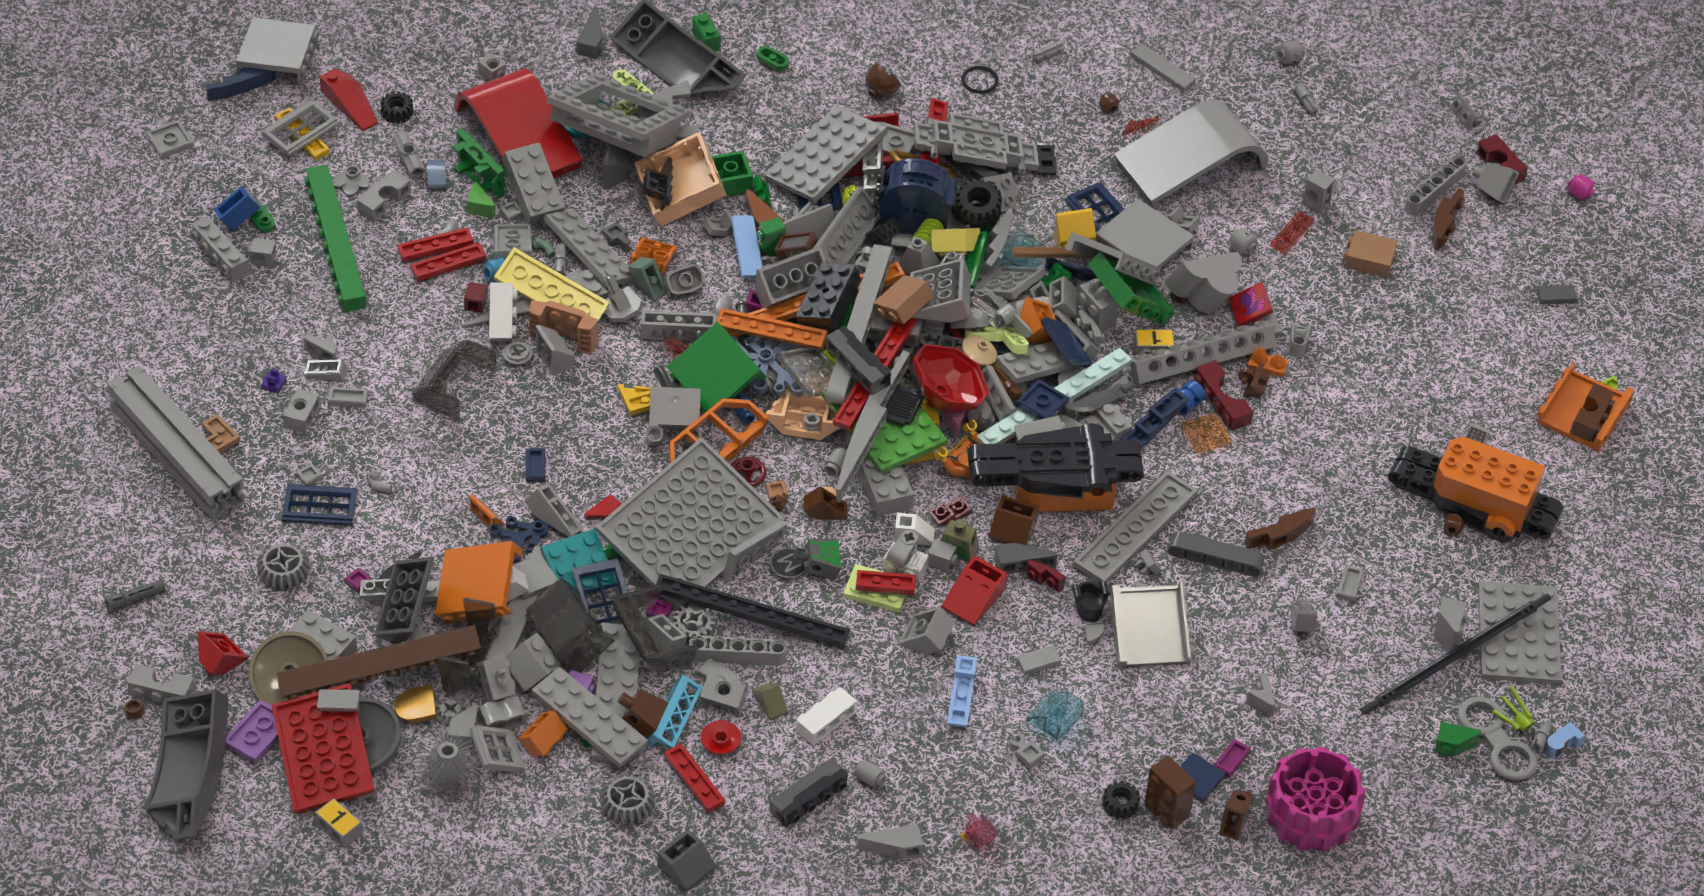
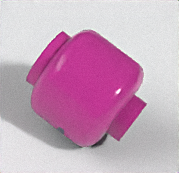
M1575 174L1567 185L1569 187L1568 192L1580 201L1585 198L1590 199L1595 192L1593 189L1594 182L1584 174H1579L1578 176Z

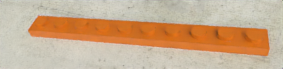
M899 262L890 265L884 286L897 282L905 275ZM864 274L860 275L861 282L854 296L858 295ZM806 294L748 314L780 321L794 318ZM726 330L730 336L739 337L745 335L744 333Z

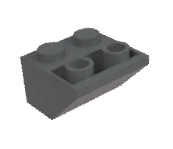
M686 829L657 852V867L685 891L689 890L716 868V864L702 840L689 829Z

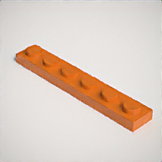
M724 308L720 309L717 321L725 330L823 350L826 336L828 335L827 330Z

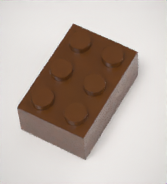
M1169 756L1165 757L1150 768L1145 797L1147 809L1154 812L1164 825L1174 829L1190 818L1196 781Z

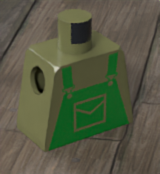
M963 519L951 520L942 535L941 541L957 546L956 555H958V558L969 562L979 550L977 531L975 528L966 525V521Z

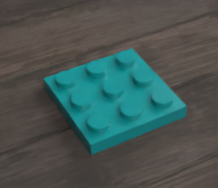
M594 529L541 546L540 548L542 556L559 581V586L556 589L562 602L578 597L572 568L608 561ZM613 571L600 574L602 585L617 582ZM596 575L581 578L584 589L598 586Z

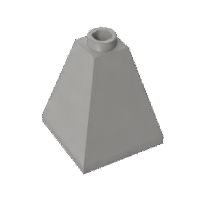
M913 237L899 264L904 273H910L939 265L940 261L927 241Z

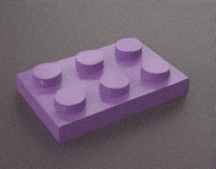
M259 700L226 736L225 747L256 764L279 739L272 706Z

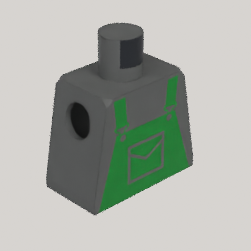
M811 538L806 543L804 549H795L794 559L804 561V568L807 573L835 580L841 570L838 539Z

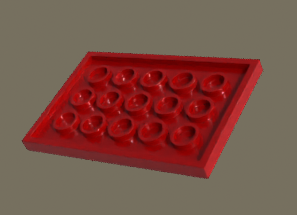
M351 683L326 690H353ZM319 692L272 704L295 814L321 808L333 798L338 802H343L375 793L358 712L318 711Z

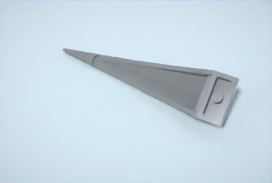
M589 269L579 273L575 271L565 276L603 299L609 297L606 287ZM524 296L514 300L513 307H517V315L529 313L531 300ZM490 311L461 325L462 328L489 322Z

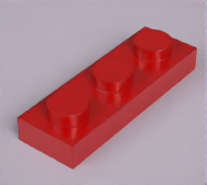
M857 570L856 590L915 595L916 575Z

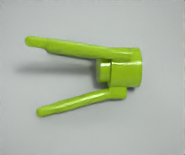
M1511 686L1510 689L1523 711L1519 712L1505 696H1501V699L1516 715L1514 718L1516 722L1496 710H1493V713L1512 725L1516 731L1520 729L1524 733L1534 725L1535 721L1531 718L1533 715L1528 711L1515 688Z

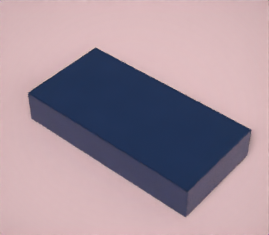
M526 448V482H545V448Z

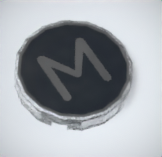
M783 548L773 553L770 558V571L776 579L795 582L807 574L804 568V561L794 559L795 548Z

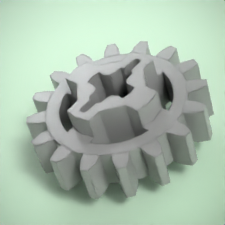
M689 603L688 608L681 606V611H675L672 623L687 635L689 641L694 636L713 635L715 616H712V610L706 611L705 607L699 608L698 605L692 607Z

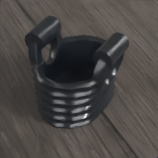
M1085 581L1079 585H1073L1072 591L1080 618L1088 622L1097 621L1101 617L1104 605L1110 596L1107 582L1102 581L1100 584H1097L1093 581Z

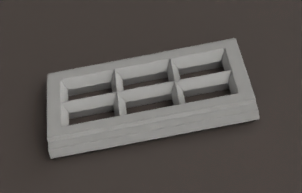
M309 100L263 129L261 134L284 154L291 156L340 125L337 118L317 102ZM312 110L318 113L308 121L302 117ZM321 117L327 120L317 128L311 124ZM298 119L304 122L293 130L288 126ZM307 126L313 129L302 137L297 134V132ZM283 128L289 131V133L279 139L274 136ZM292 135L298 138V140L288 146L283 143Z

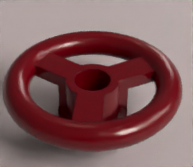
M741 457L730 464L737 472L742 473V476L745 477V480L752 487L761 484L766 477L765 465L756 458ZM760 469L761 474L759 478L752 481L751 476L753 472Z

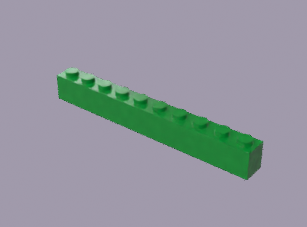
M328 165L306 168L307 176H304L305 186L310 188L307 191L309 200L313 199V202H311L312 211L317 213L315 221L316 225L320 226L318 228L320 239H324L322 241L323 251L328 253L326 255L327 265L332 267L329 269L331 279L335 278V281H333L334 290L339 292V295H337L338 304L343 306L344 312L365 309L366 297L329 167Z

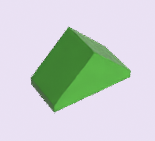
M477 182L473 183L467 200V214L490 218L496 217L494 202Z

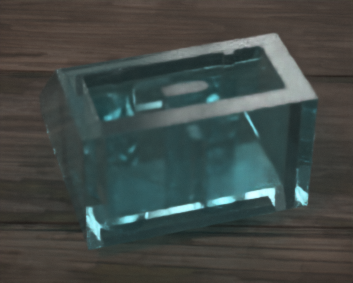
M1069 691L1052 692L1026 717V720L1059 741L1082 717L1084 701Z

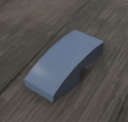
M445 159L427 160L428 188H446Z

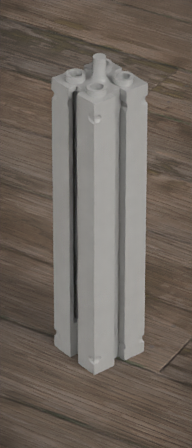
M140 365L126 372L125 378L116 375L107 383L108 393L111 395L109 398L110 408L117 413L118 417L199 507L208 514L212 521L225 515L227 509L231 508L234 510L245 503V495L242 491L244 489L243 478L236 474L234 468L151 377L144 373Z

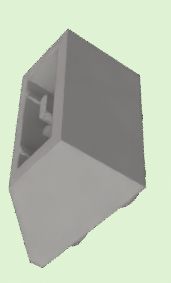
M1443 597L1434 637L1448 653L1461 643L1468 611H1465L1466 602Z

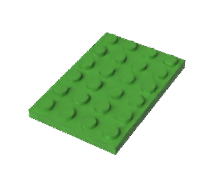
M854 378V380H853V383H852V386H851L850 391L852 390V388L854 387L855 383L857 382V380H856L855 378ZM826 391L822 392V398L824 400L826 396ZM826 402L835 415L842 406ZM920 406L911 425L905 423L902 426L886 420L867 456L878 471L883 474L928 454L941 446L947 445L948 439L922 406ZM858 420L854 424L851 431H849L851 435H853Z

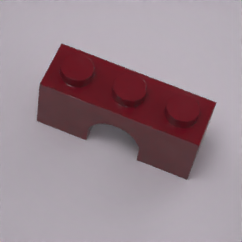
M1497 134L1478 142L1476 154L1485 163L1498 162L1501 163L1500 166L1512 168L1519 172L1514 185L1525 180L1528 170L1527 166Z

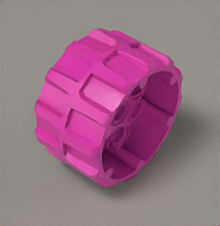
M1318 747V749L1300 748L1296 749L1294 754L1289 757H1283L1277 762L1275 773L1270 777L1266 804L1268 806L1266 818L1270 825H1274L1278 831L1277 836L1281 840L1297 845V849L1304 851L1306 849H1321L1322 852L1329 851L1331 846L1338 843L1344 844L1350 839L1352 828L1356 829L1360 822L1366 790L1364 787H1361L1362 774L1358 768L1355 769L1347 761L1348 757L1328 751L1324 747Z

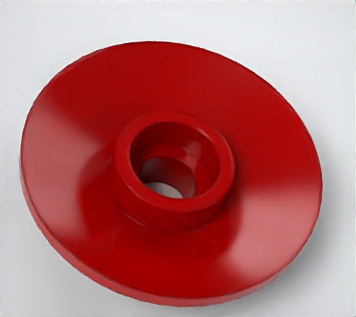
M713 721L707 724L701 732L702 745L706 750L714 754L723 755L731 753L738 748L741 742L740 730L729 721Z

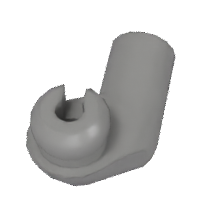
M450 219L445 229L436 231V235L457 230L459 227L458 221Z
M371 471L368 482L372 489L390 494L392 484L382 482L379 478L380 473Z

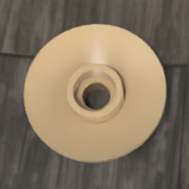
M968 336L962 342L963 353L979 365L989 366L996 361L997 351L985 338Z

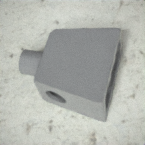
M1486 163L1484 169L1476 166L1472 172V176L1478 178L1476 185L1503 204L1519 175V172L1512 168L1492 163Z

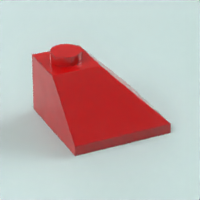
M199 631L197 633L199 662L210 675H225L249 658L224 633Z

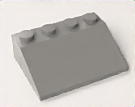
M964 258L910 272V277L927 281L934 294V297L915 313L912 318L943 322L963 321L969 318L971 275Z

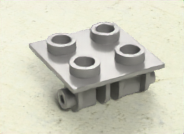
M1011 173L980 178L984 179L985 182L991 181V185L995 184L997 190L1000 189L1002 196L1001 212L1007 211L1009 208L1012 210L1017 209Z

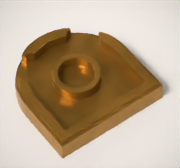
M433 684L414 687L401 693L394 705L398 718L407 721V723H419L436 719L437 712Z

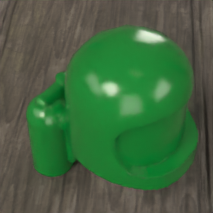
M1055 263L1051 267L1048 277H1042L1039 280H1042L1049 292L1050 282L1063 276L1072 282V274L1069 270L1063 269L1060 264Z

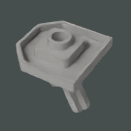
M613 275L606 276L604 282L610 294H608L609 297L605 300L610 302V305L604 315L611 322H625L639 314L643 305L642 300L629 286L620 289Z

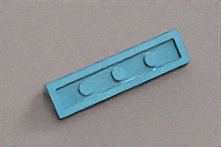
M684 674L674 682L666 699L668 705L656 731L647 739V745L652 747L659 742L668 749L675 746L703 689L701 685ZM687 685L696 690L694 695L688 696L686 691ZM685 701L687 710L681 711L678 702ZM672 716L678 717L679 725L673 726ZM670 731L672 736L671 742L662 737L664 732Z

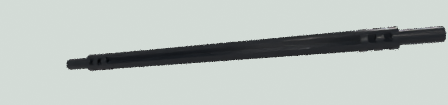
M1546 593L1533 602L1529 601L1468 641L1392 688L1377 695L1375 700L1360 708L1363 715H1366L1379 706L1383 707L1410 688L1536 612L1537 608L1551 600L1550 595Z

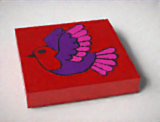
M1263 282L1229 297L1239 327L1274 313Z

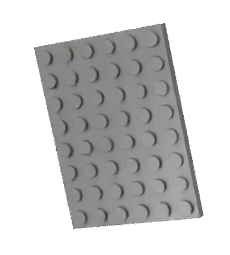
M701 437L601 521L594 530L654 589L660 574L707 587L724 572L728 558L727 553L731 548L737 547L745 540H749L758 532L767 529L770 525L782 521L784 517ZM661 595L678 611L681 609V606H685L688 603Z

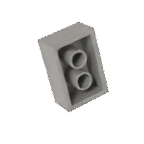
M307 610L288 630L300 632L315 639L322 646L329 660L352 655L357 651L355 635L310 610Z

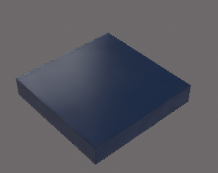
M1038 379L1016 401V406L1041 420L1054 417L1069 402L1070 397Z
M1193 752L1180 766L1196 781L1194 798L1202 803L1226 776V772Z

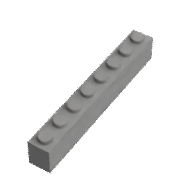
M535 546L532 553L528 554L527 559L542 554L540 551L541 547ZM545 591L524 600L520 595L507 602V607L513 611V614L500 617V625L495 627L493 640L488 643L486 648L487 654L481 658L480 662L503 655L506 656L523 643Z

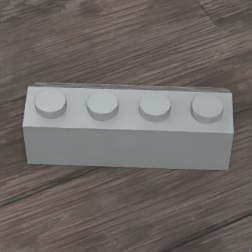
M821 246L756 270V294L762 308L808 291L821 263H827Z

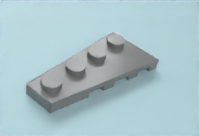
M779 521L774 525H770L764 531L758 532L749 540L743 541L737 547L731 548L727 553L728 558L722 580L728 584L733 579L732 575L736 572L740 574L745 570L744 567L748 562L754 563L760 557L762 551L766 553L781 541L787 524Z

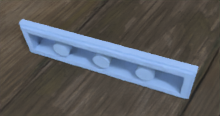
M732 215L731 221L741 277L756 282V270L763 267L754 217L750 215Z

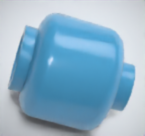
M496 258L486 263L483 268L486 280L491 283H500L494 280V276L506 259Z

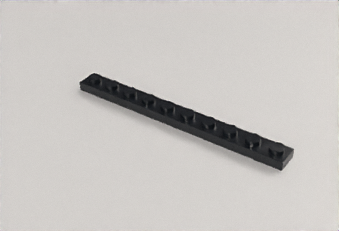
M663 574L659 575L654 589V593L841 648H845L850 629Z

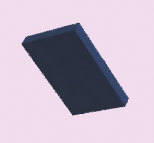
M1047 317L1041 321L1067 363L1083 368L1093 364L1067 323Z

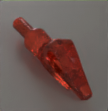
M1155 116L1141 121L1130 120L1122 135L1124 136L1125 134L1150 126V123L1159 120V117Z

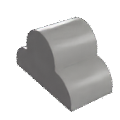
M1232 252L1183 261L1164 282L1172 293L1179 297L1188 298L1197 310L1211 314L1216 312L1237 290L1238 279L1235 274L1242 266V259L1239 252Z

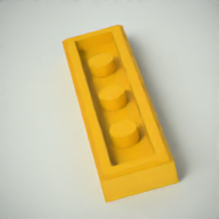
M289 107L275 115V120L278 121L293 110ZM298 119L288 126L293 130L304 122ZM307 126L297 132V134L302 137L312 130ZM320 138L303 148L315 161L330 154V149Z

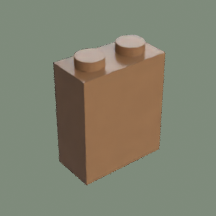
M1355 230L1353 237L1349 236L1347 247H1349V250L1345 249L1344 252L1345 268L1388 278L1398 240Z
M903 275L873 304L880 318L905 324L934 297V294L927 281Z

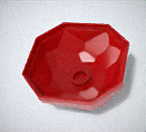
M925 344L912 359L917 382L921 391L926 396V403L930 407H936L938 410L948 413L977 409L990 393L979 364L958 348Z

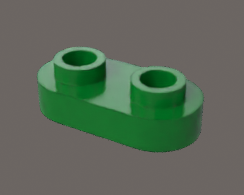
M763 46L758 49L757 59L759 62L779 72L788 69L789 58L769 46Z
M259 204L261 208L251 215L249 219L259 232L269 233L275 228L274 218L265 206Z

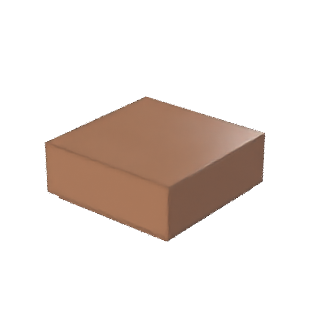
M784 480L765 484L770 502L777 494L781 495L783 492L786 493L784 497L789 499Z

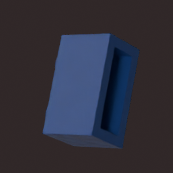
M240 186L219 204L214 211L219 219L234 231L261 207L255 198L243 186Z

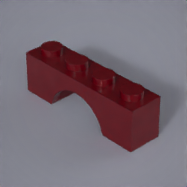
M1214 360L1196 367L1194 381L1203 387L1206 399H1209L1213 404L1214 410L1219 412L1223 423L1228 425L1231 431L1252 424L1253 410L1245 399L1231 398L1220 389L1224 384L1225 372L1219 363Z

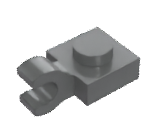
M618 222L602 229V235L613 245L619 243L624 252L631 250V247L628 245L631 243V240L628 238V231Z

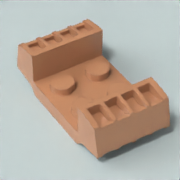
M531 301L529 308V330L531 337L536 339V326L542 325L557 331L558 334L568 336L571 339H577L578 352L591 354L599 345L598 319L587 315L583 310L553 301Z

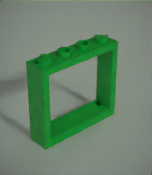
M1099 251L1088 263L1089 267L1122 310L1160 325L1168 323L1169 319L1176 313L1155 285L1115 270L1118 258ZM1127 284L1131 285L1138 295H1135Z

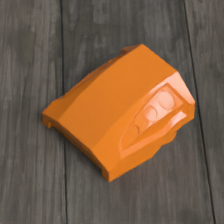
M642 237L631 256L630 264L640 257L654 259L660 274L666 271L670 260L676 254L678 246Z

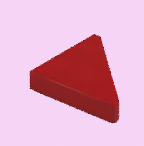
M610 494L584 513V518H602L604 520L622 503Z

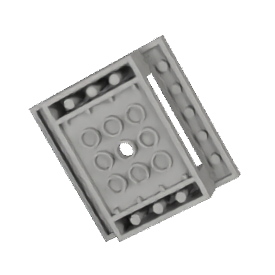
M598 73L549 95L546 103L552 105L550 120L643 157H647L674 143L680 122L687 119L690 112L681 105H672L666 99H657L652 97L650 93L639 92L635 87L624 86L621 82L606 79L604 75ZM601 91L655 111L657 114L641 121L636 116L625 115L621 110L610 109L606 104L598 103Z

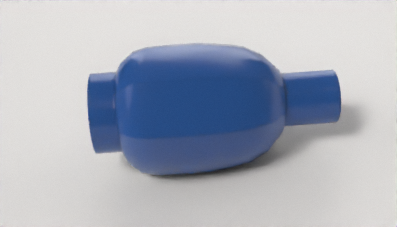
M742 391L737 394V398L740 400H750V398L745 397ZM736 408L739 418L744 420L745 423L754 421L755 417L748 409Z

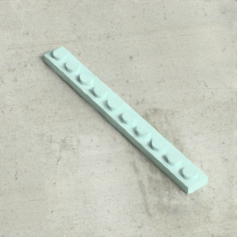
M1118 348L1056 386L1055 389L1070 397L1069 402L1132 364V358L1121 348ZM1019 409L978 434L976 441L979 444L1004 443L1015 436L1014 425L1039 419Z

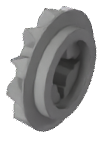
M521 341L511 342L503 349L504 361H508L509 365L515 364L516 367L518 364L525 366L526 362H530L533 356L531 346ZM515 352L521 354V357L515 355Z
M447 697L444 701L439 700L436 706V719L444 725H450L451 718L466 710L467 707L464 705L463 700L459 701L456 697L454 699ZM447 708H449V709H453V708H454V712H452V711L447 712Z

